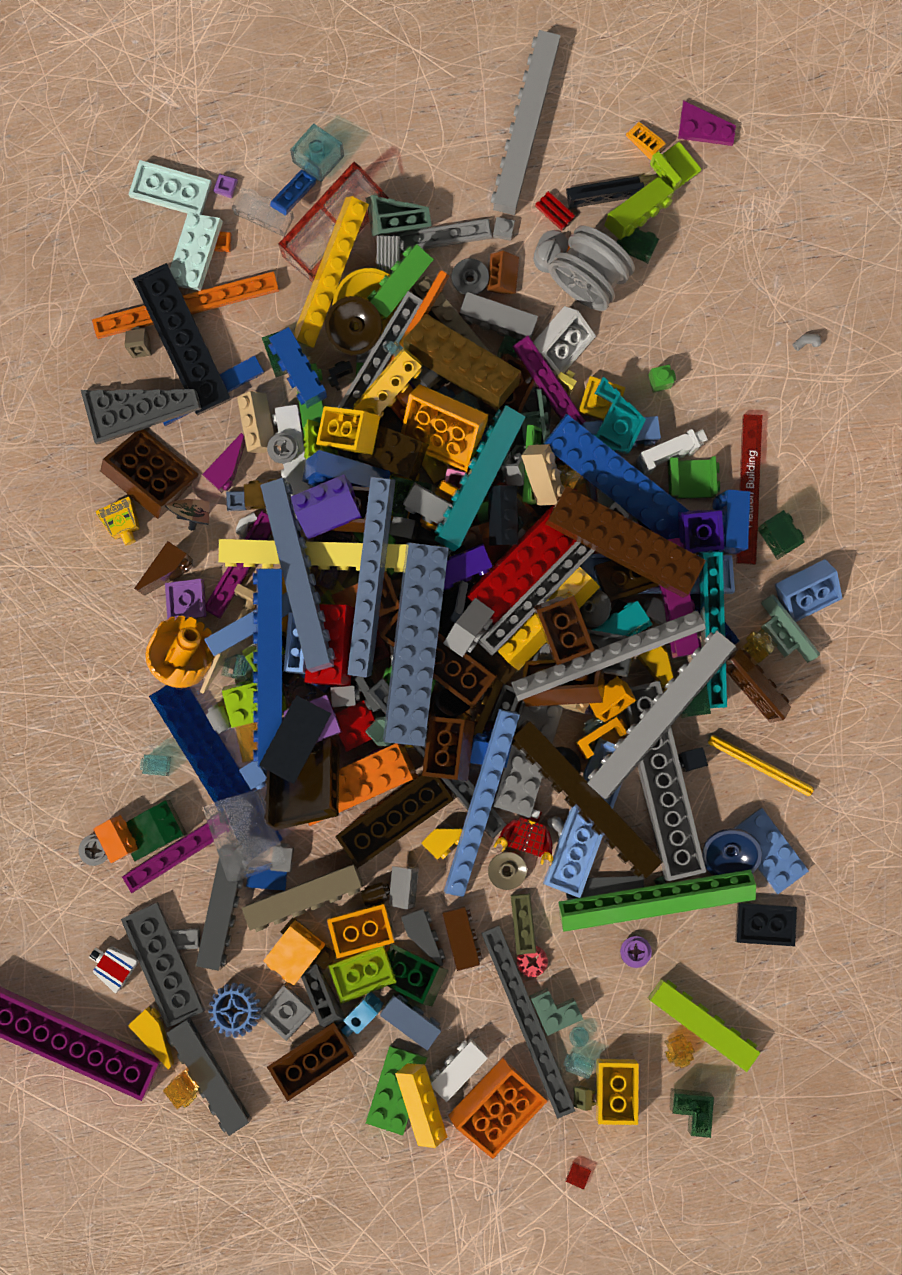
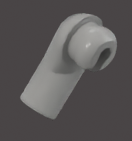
M804 334L792 345L795 350L799 351L806 344L819 347L822 340L818 334Z

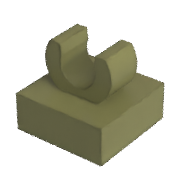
M581 1086L574 1087V1107L584 1111L592 1110V1106L596 1105V1102L592 1101V1094H596V1091Z

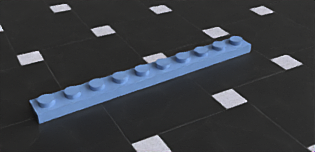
M499 709L444 888L446 894L461 897L465 895L520 715L517 712Z

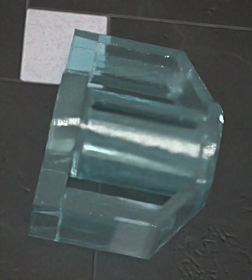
M235 654L225 658L221 676L248 681L253 679V669L250 678L246 677L249 663L244 655ZM236 657L233 674L228 673L231 659Z

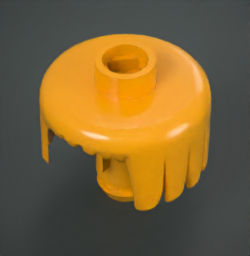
M179 615L176 619L174 616H171L166 621H162L148 642L145 653L147 666L154 677L160 682L176 688H186L199 683L206 676L215 658L204 640L212 635V631L209 628L204 630L205 624L203 622L196 624L197 620L194 617H189L185 621L186 617L184 615Z

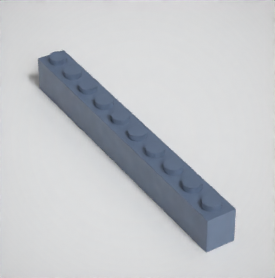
M371 477L347 675L367 678L372 675L395 488L394 479Z
M283 478L261 484L306 668L310 672H316L334 666L335 654L333 649L329 647L328 641L331 638L329 631L324 627L323 622H326L324 612L320 611L319 608L321 599L319 593L315 592L314 585H316L314 574L310 573L309 567L312 564L309 556L305 553L307 544L304 537H301L300 530H302V527L296 518L292 505L291 494H293L291 484L287 483Z

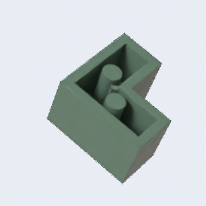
M548 988L530 995L547 1036L583 1020L574 998L555 1005Z

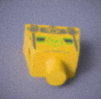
M129 496L95 511L109 534L115 540L122 537L125 546L136 542L133 532L139 530L140 526L134 502Z

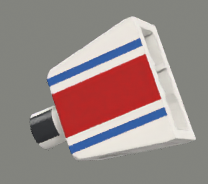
M113 946L109 947L105 953L95 948L89 958L98 963L93 973L114 993L122 989L139 963L136 956Z

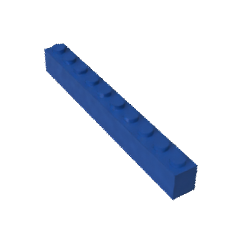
M256 568V573H253V584H256V592H253V604H256V612H253V624H256L257 631L253 632V644H257V652H253V664H257V671H253V683H257V691H253V703H257V711H253V723H257V730H253V742H257V750H253V762H257L258 767H261L259 764L282 723L281 568Z

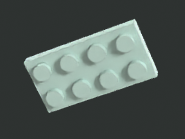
M139 160L128 195L134 199L187 214L202 215L212 182L209 179Z
M192 213L187 214L170 267L178 287L202 290L223 224L220 218Z

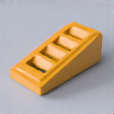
M640 122L626 133V136L650 160L656 152L663 151L666 143ZM639 129L641 132L634 136L633 134ZM641 136H646L642 141L639 140Z

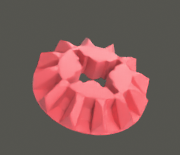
M536 946V953L517 956V966L522 974L528 977H537L544 973L547 968L548 958L544 950ZM526 955L531 958L539 955L536 959L539 967L537 968L534 965L528 966L529 961Z

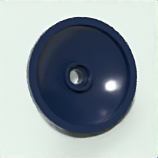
M729 828L720 830L707 839L703 846L702 856L706 869L714 876L751 870L753 874L761 863L762 851L759 842L752 834L741 829Z

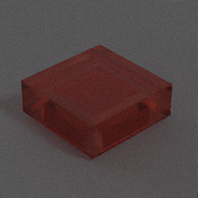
M572 1161L565 1182L584 1189L591 1169Z

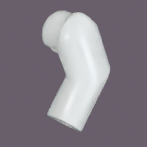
M254 512L239 520L236 527V534L239 535V538L245 539L248 534V526L256 521L257 517Z

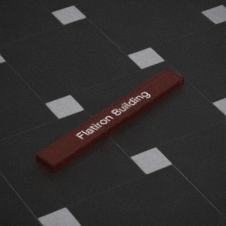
M743 414L739 491H750L748 549L736 554V564L756 565L762 415Z

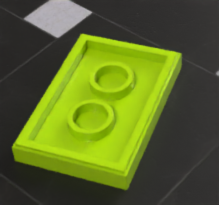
M385 946L364 951L329 965L341 1004L397 982Z

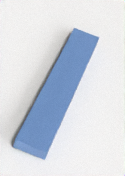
M287 592L282 595V618L288 615L289 612H292ZM253 612L204 639L213 656L253 635V632H257L256 624H253Z

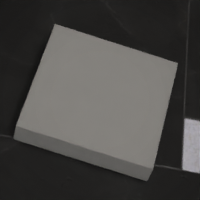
M284 984L258 1014L287 1041L313 1012V1009Z

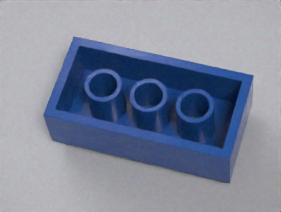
M318 450L306 460L302 482L308 483L310 487H315L345 475L352 486L370 487L371 477L389 479L391 471Z

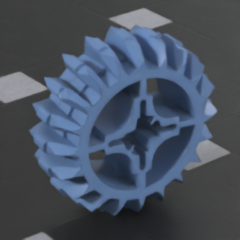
M232 983L231 986L229 984L224 985V989L219 988L217 990L218 994H213L212 997L215 1001L209 1003L213 1007V1009L208 1010L210 1014L213 1013L210 1021L215 1020L216 1023L213 1027L217 1028L220 1026L219 1033L225 1032L226 1037L231 1036V1034L234 1038L238 1037L239 1034L241 1036L246 1035V1031H252V1026H257L258 1023L255 1019H260L261 1015L256 1013L262 1010L261 1007L256 1006L260 999L254 1000L257 993L253 992L250 994L251 987L244 989L243 983L239 984V986L237 983ZM230 995L231 999H229L228 1006L222 1007L225 998ZM238 995L246 1001L247 1006L241 1003L240 997H238ZM233 1007H235V1008H237V1010H241V1011L235 1013V1012H233V1010H229V1009H232ZM248 1013L246 1021L239 1026L242 1014ZM223 1015L228 1016L229 1023L225 1020Z

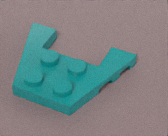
M603 377L594 394L611 402V406L597 434L594 436L613 451L629 454L646 419Z

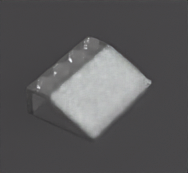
M261 789L226 798L202 807L229 883L237 882L287 862L276 831L265 823L266 803Z

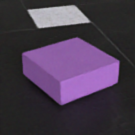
M219 173L213 191L216 194L232 198L238 181L235 178Z

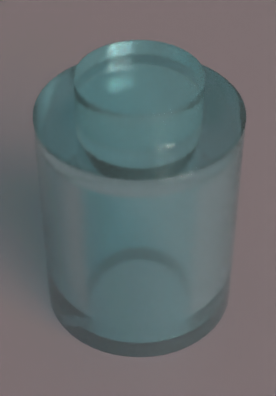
M571 1052L570 1055H566L563 1065L566 1066V1071L589 1079L595 1060Z

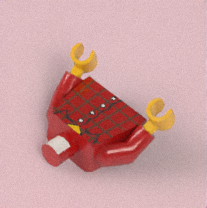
M534 809L530 818L524 819L519 817L504 826L494 844V848H496L497 844L503 846L501 852L508 846L542 857L541 865H543L544 860H549V866L553 862V842L550 831L546 829L545 825L538 823L542 812Z

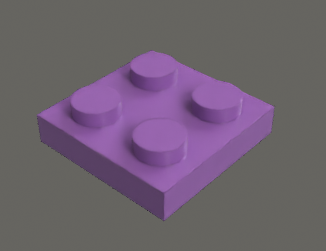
M203 579L165 583L167 619L171 616H174L176 619L179 615H184L186 617L185 620L189 617L196 619L206 617Z

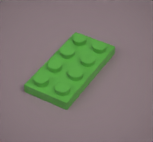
M391 1045L389 1046L365 1124L403 1136L409 1116L395 1073L407 1063L425 1064L427 1057Z

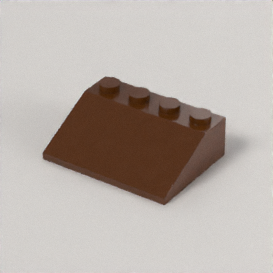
M144 429L134 432L104 457L100 470L102 474L157 519L168 511L165 505L172 501H177L199 475Z
M737 649L726 661V673L769 723L784 720L791 709V706L788 704L790 702L784 694L780 695L776 690V684L771 679L767 680L763 675V669L758 664L754 665L750 660V654L746 650Z

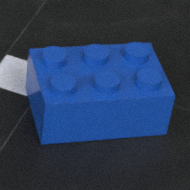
M726 490L717 495L713 500V509L722 510L724 549L713 551H721L724 554H737L748 549L750 491Z

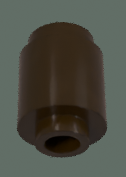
M382 881L364 887L365 890L360 891L365 906L369 904L372 906L389 900L390 889L388 884H383Z

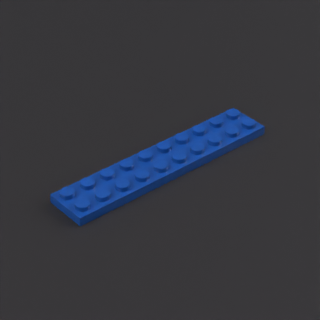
M566 414L543 445L550 444L555 456L654 533L667 540L680 538L678 512H687L689 510Z

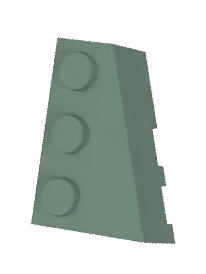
M376 195L366 198V203L369 204L367 210L372 236L420 230L432 226L429 207L395 201L390 198L386 199Z

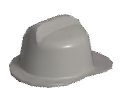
M555 230L547 231L541 236L533 258L535 266L540 271L549 273V264L554 261L555 256L558 253L567 252L568 240L566 236Z

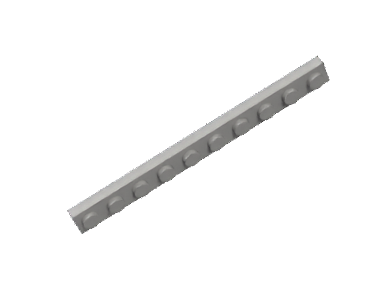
M695 611L563 664L555 665L511 682L518 701L704 630L706 629L705 623L699 612Z

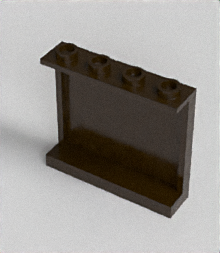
M331 737L323 739V746L312 750L295 784L267 770V778L265 780L267 787L265 796L266 813L264 814V820L268 826L276 831L339 816V745Z

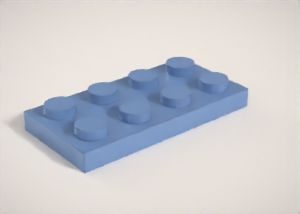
M763 808L758 809L734 827L735 829L747 831L759 842L762 859L758 869L776 894L781 893L809 872Z

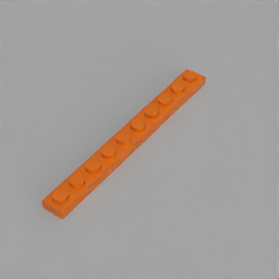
M273 271L182 296L192 315L279 292V288ZM145 305L92 319L97 339L124 333L134 327L143 328L154 325Z

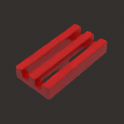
M549 191L535 204V207L561 231L575 218V215ZM544 203L564 223L562 224L557 218H555L542 204Z

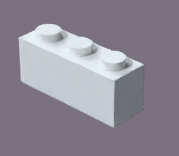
M471 1038L468 1041L464 1040L457 1047L459 1051L454 1056L452 1054L449 1055L443 1062L445 1066L440 1071L436 1069L430 1076L432 1088L446 1102L488 1059V1055Z

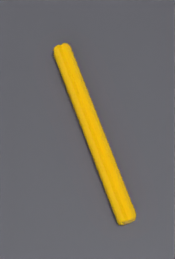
M711 735L709 738V745L806 796L812 795L814 787L716 735Z

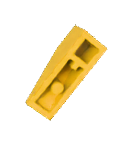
M665 645L636 656L656 682L660 681L661 688L664 691L667 690L666 684L673 678Z
M148 1006L128 1026L164 1066L169 1069L174 1064V1059L167 1041L163 1021L160 1018L161 1014L155 1008Z

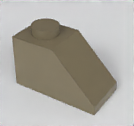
M134 327L126 331L124 344L132 358L151 356L149 334L146 329Z

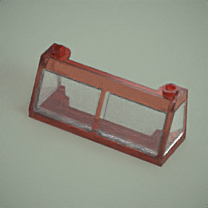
M354 161L278 243L282 257L313 283L345 198L353 196L366 203V198L371 195L389 199V197ZM368 210L365 213L359 232L369 223Z

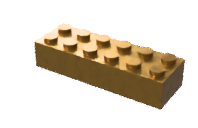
M427 314L423 316L404 338L403 347L424 366L496 410L504 404L519 385L520 370Z

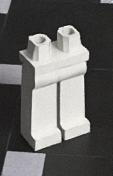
M691 429L686 434L641 452L636 459L640 472L648 476L657 465L668 461L670 458H683L687 454L689 456L695 454L699 447L704 445L703 442L708 440L703 429L695 433Z

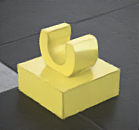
M568 370L566 375L560 372L557 377L568 396L572 393L577 382L573 379L575 373Z

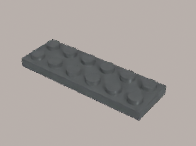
M157 902L122 918V924L167 1028L204 1012V1007L159 903Z

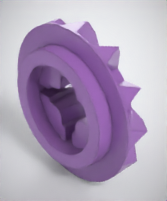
M639 936L627 938L622 943L620 954L625 964L633 968H640L649 962L652 950L647 940ZM635 943L638 950L644 951L637 954L636 960L634 954L628 952L634 950Z

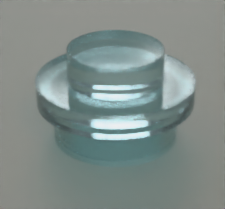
M575 1027L570 1031L569 1040L572 1045L583 1047L589 1040V1034L583 1027Z

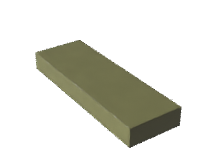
M530 894L511 895L516 954L536 953Z

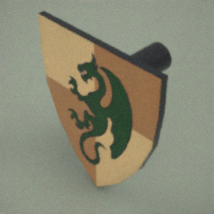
M181 499L165 505L169 511L177 515L176 519L190 521L188 529L191 531L196 530L197 523L209 525V501Z

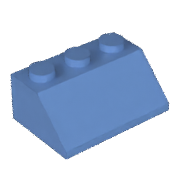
M826 559L775 584L780 603L795 622L843 599L837 570Z

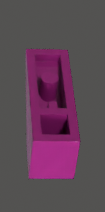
M242 433L202 474L221 493L224 490L228 491L234 484L233 481L235 480L246 443Z

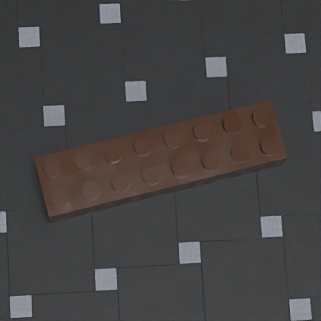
M568 486L563 489L545 523L551 528L682 598L689 595L706 562L705 559Z

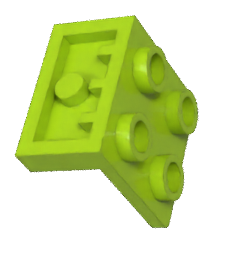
M680 142L663 154L659 151L656 152L650 162L651 167L659 177L674 191L701 172L700 166Z

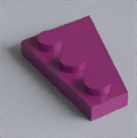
M683 100L678 139L733 146L736 125Z

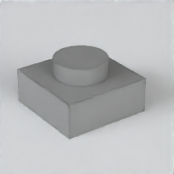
M496 217L493 237L511 241L515 220Z

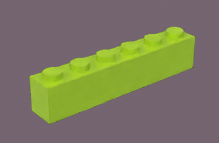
M661 979L648 999L744 1071L748 1072L760 1054L756 1049L758 1045L750 1039L745 1041L740 1038L741 1033L733 1027L728 1029L724 1026L725 1021L719 1016L715 1015L713 1018L708 1014V1008L701 1003L697 1006L692 1002L693 997L685 991L681 994L675 990L677 986L670 980L665 982Z

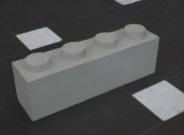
M469 292L466 293L459 315L467 324L472 325L474 323L480 325L481 329L487 331L491 329L497 331L501 336L507 337L509 335L515 337L517 341L522 340L527 335L530 338L532 337L538 319L536 315Z

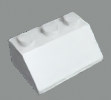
M564 306L533 343L553 373L558 376L560 372L565 373L596 335L579 311Z

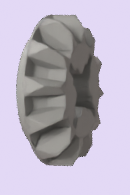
M279 433L269 440L267 452L276 463L285 464L291 462L297 456L298 445L291 435ZM286 443V449L289 452L283 451L282 454H280V450L277 448V446H283Z
M96 834L89 835L81 841L79 856L84 863L97 866L107 860L108 857ZM96 844L97 848L102 850V852H98L94 856L93 852L87 850V848L94 847Z

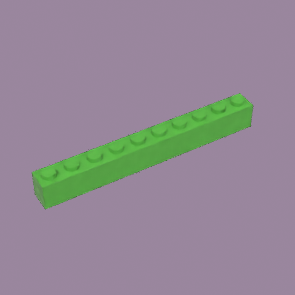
M746 870L559 901L560 920L563 932L751 901L756 900V882L752 871Z

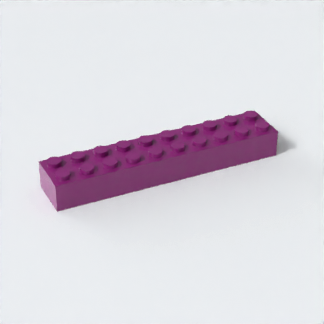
M0 987V1038L140 1101L147 1096L161 1064V1061L156 1056Z

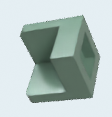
M386 717L376 718L365 731L380 748H386L392 744L383 740Z

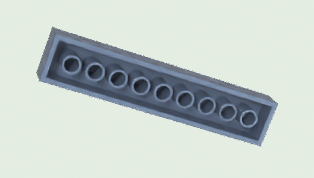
M415 543L406 544L383 735L384 742L425 746L448 556L447 547Z

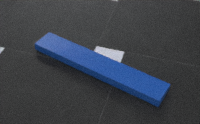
M254 355L221 373L220 376L229 393L264 374V371ZM188 414L162 423L164 424V426H167Z

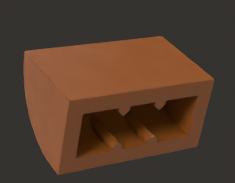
M504 250L490 254L488 291L498 294L516 293L519 267L518 256Z

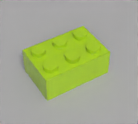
M253 679L224 686L222 689L231 728L253 723V711H257V703H253V691H257V683H253ZM282 683V712L289 710Z

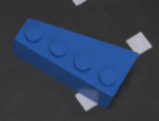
M287 327L269 337L271 344L268 347L273 355H278L280 359L278 364L283 372L287 371L289 375L287 380L291 388L296 387L299 393L296 396L300 404H305L309 408L327 398L323 384L320 385L321 383L316 372L312 371L309 360L302 353V349L290 328Z

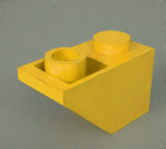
M462 828L434 829L421 844L437 860L440 857L444 859L451 852L449 848L454 843L458 845Z

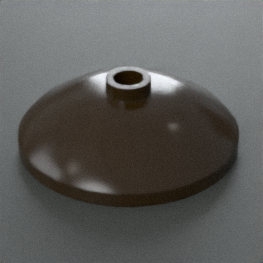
M358 296L345 297L338 300L330 308L325 321L326 334L331 344L339 351L351 355L362 354L372 349L380 338L382 319L377 308L367 299ZM356 322L359 323V328L357 330H355L353 327L354 323Z

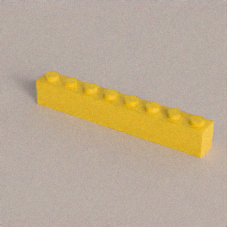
M353 196L346 197L293 333L297 342L306 347L314 348L369 206L368 203Z

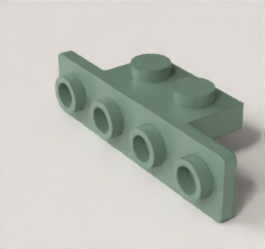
M537 389L539 411L520 413L525 416L522 423L524 444H526L527 425H535L542 428V445L550 436V430H546L545 424H549L548 413H544L543 407H546V396L542 395L541 389Z
M772 594L761 602L762 606L772 617L761 628L784 658L795 649L798 650L807 663L820 656L816 647L775 595Z

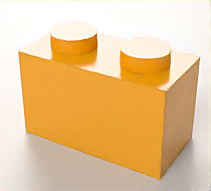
M616 677L605 685L603 703L589 704L595 716L607 723L634 703L636 699L628 684L619 677Z

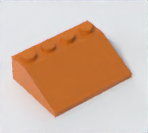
M502 1058L448 1114V1117L458 1131L494 1159L548 1101L510 1063Z

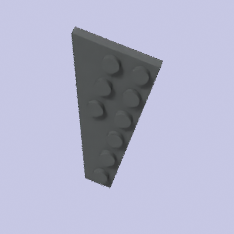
M194 389L81 390L95 444H101L202 409L197 391Z

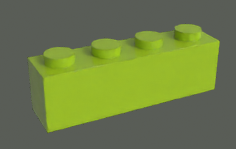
M657 177L608 214L604 226L620 240L626 235L630 236L638 226L642 227L650 217L654 218L662 208L666 209L673 200L671 198L674 190L660 177Z

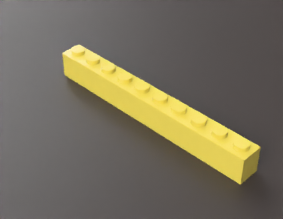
M219 539V562H224L225 566L237 567V563H244L243 567H255V564H262L263 568H274V564H280L275 541ZM306 542L307 548H305V553L309 556L311 564L317 565L318 569L330 570V566H337V570H349V567H356V571H360L363 543ZM388 544L385 571H387V568H394V572H403L406 544Z

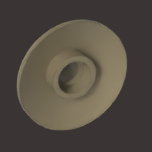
M502 852L496 855L488 866L490 881L494 886L503 890L517 888L523 883L527 874L524 860L513 852ZM505 866L510 867L509 871H504L503 868Z

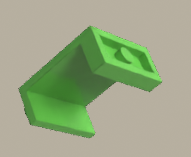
M712 456L710 460L678 461V457L670 458L668 460L669 495L674 499L714 498L720 492V481H717V473H719L720 467L719 462H716V456Z

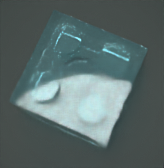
M314 123L290 149L292 162L320 182L325 179L344 157L343 143Z

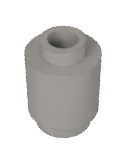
M216 704L208 709L209 713L206 716L214 731L221 734L231 728L228 714L223 706L219 707Z

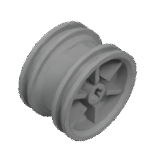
M578 226L574 234L568 239L570 249L567 253H558L554 261L549 264L548 270L554 281L572 298L591 309L604 311L615 298L613 289L616 284L626 283L629 276L634 273L635 266L627 252L609 236L592 227Z

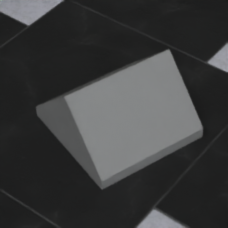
M392 866L389 906L402 909L415 907L419 868Z

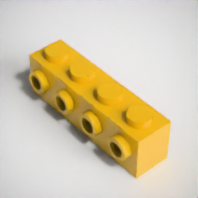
M403 347L357 400L353 409L379 415L381 418L384 414L382 411L387 406L391 407L397 398L395 396L407 389L409 380L412 377L415 379L421 373L422 363Z
M407 1063L395 1074L418 1146L436 1148L448 1136L425 1064Z

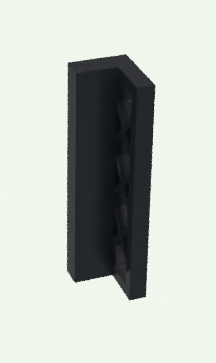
M639 176L566 188L569 209L629 199L644 188V182L640 183Z

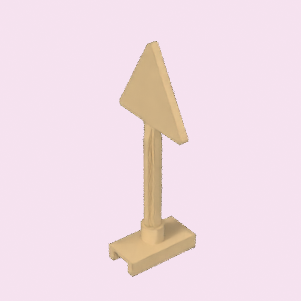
M237 584L234 590L235 596L245 600L242 606L243 610L237 619L239 620L253 612L256 604H253L254 591ZM231 647L215 656L200 693L204 694L224 665L223 659L229 653Z

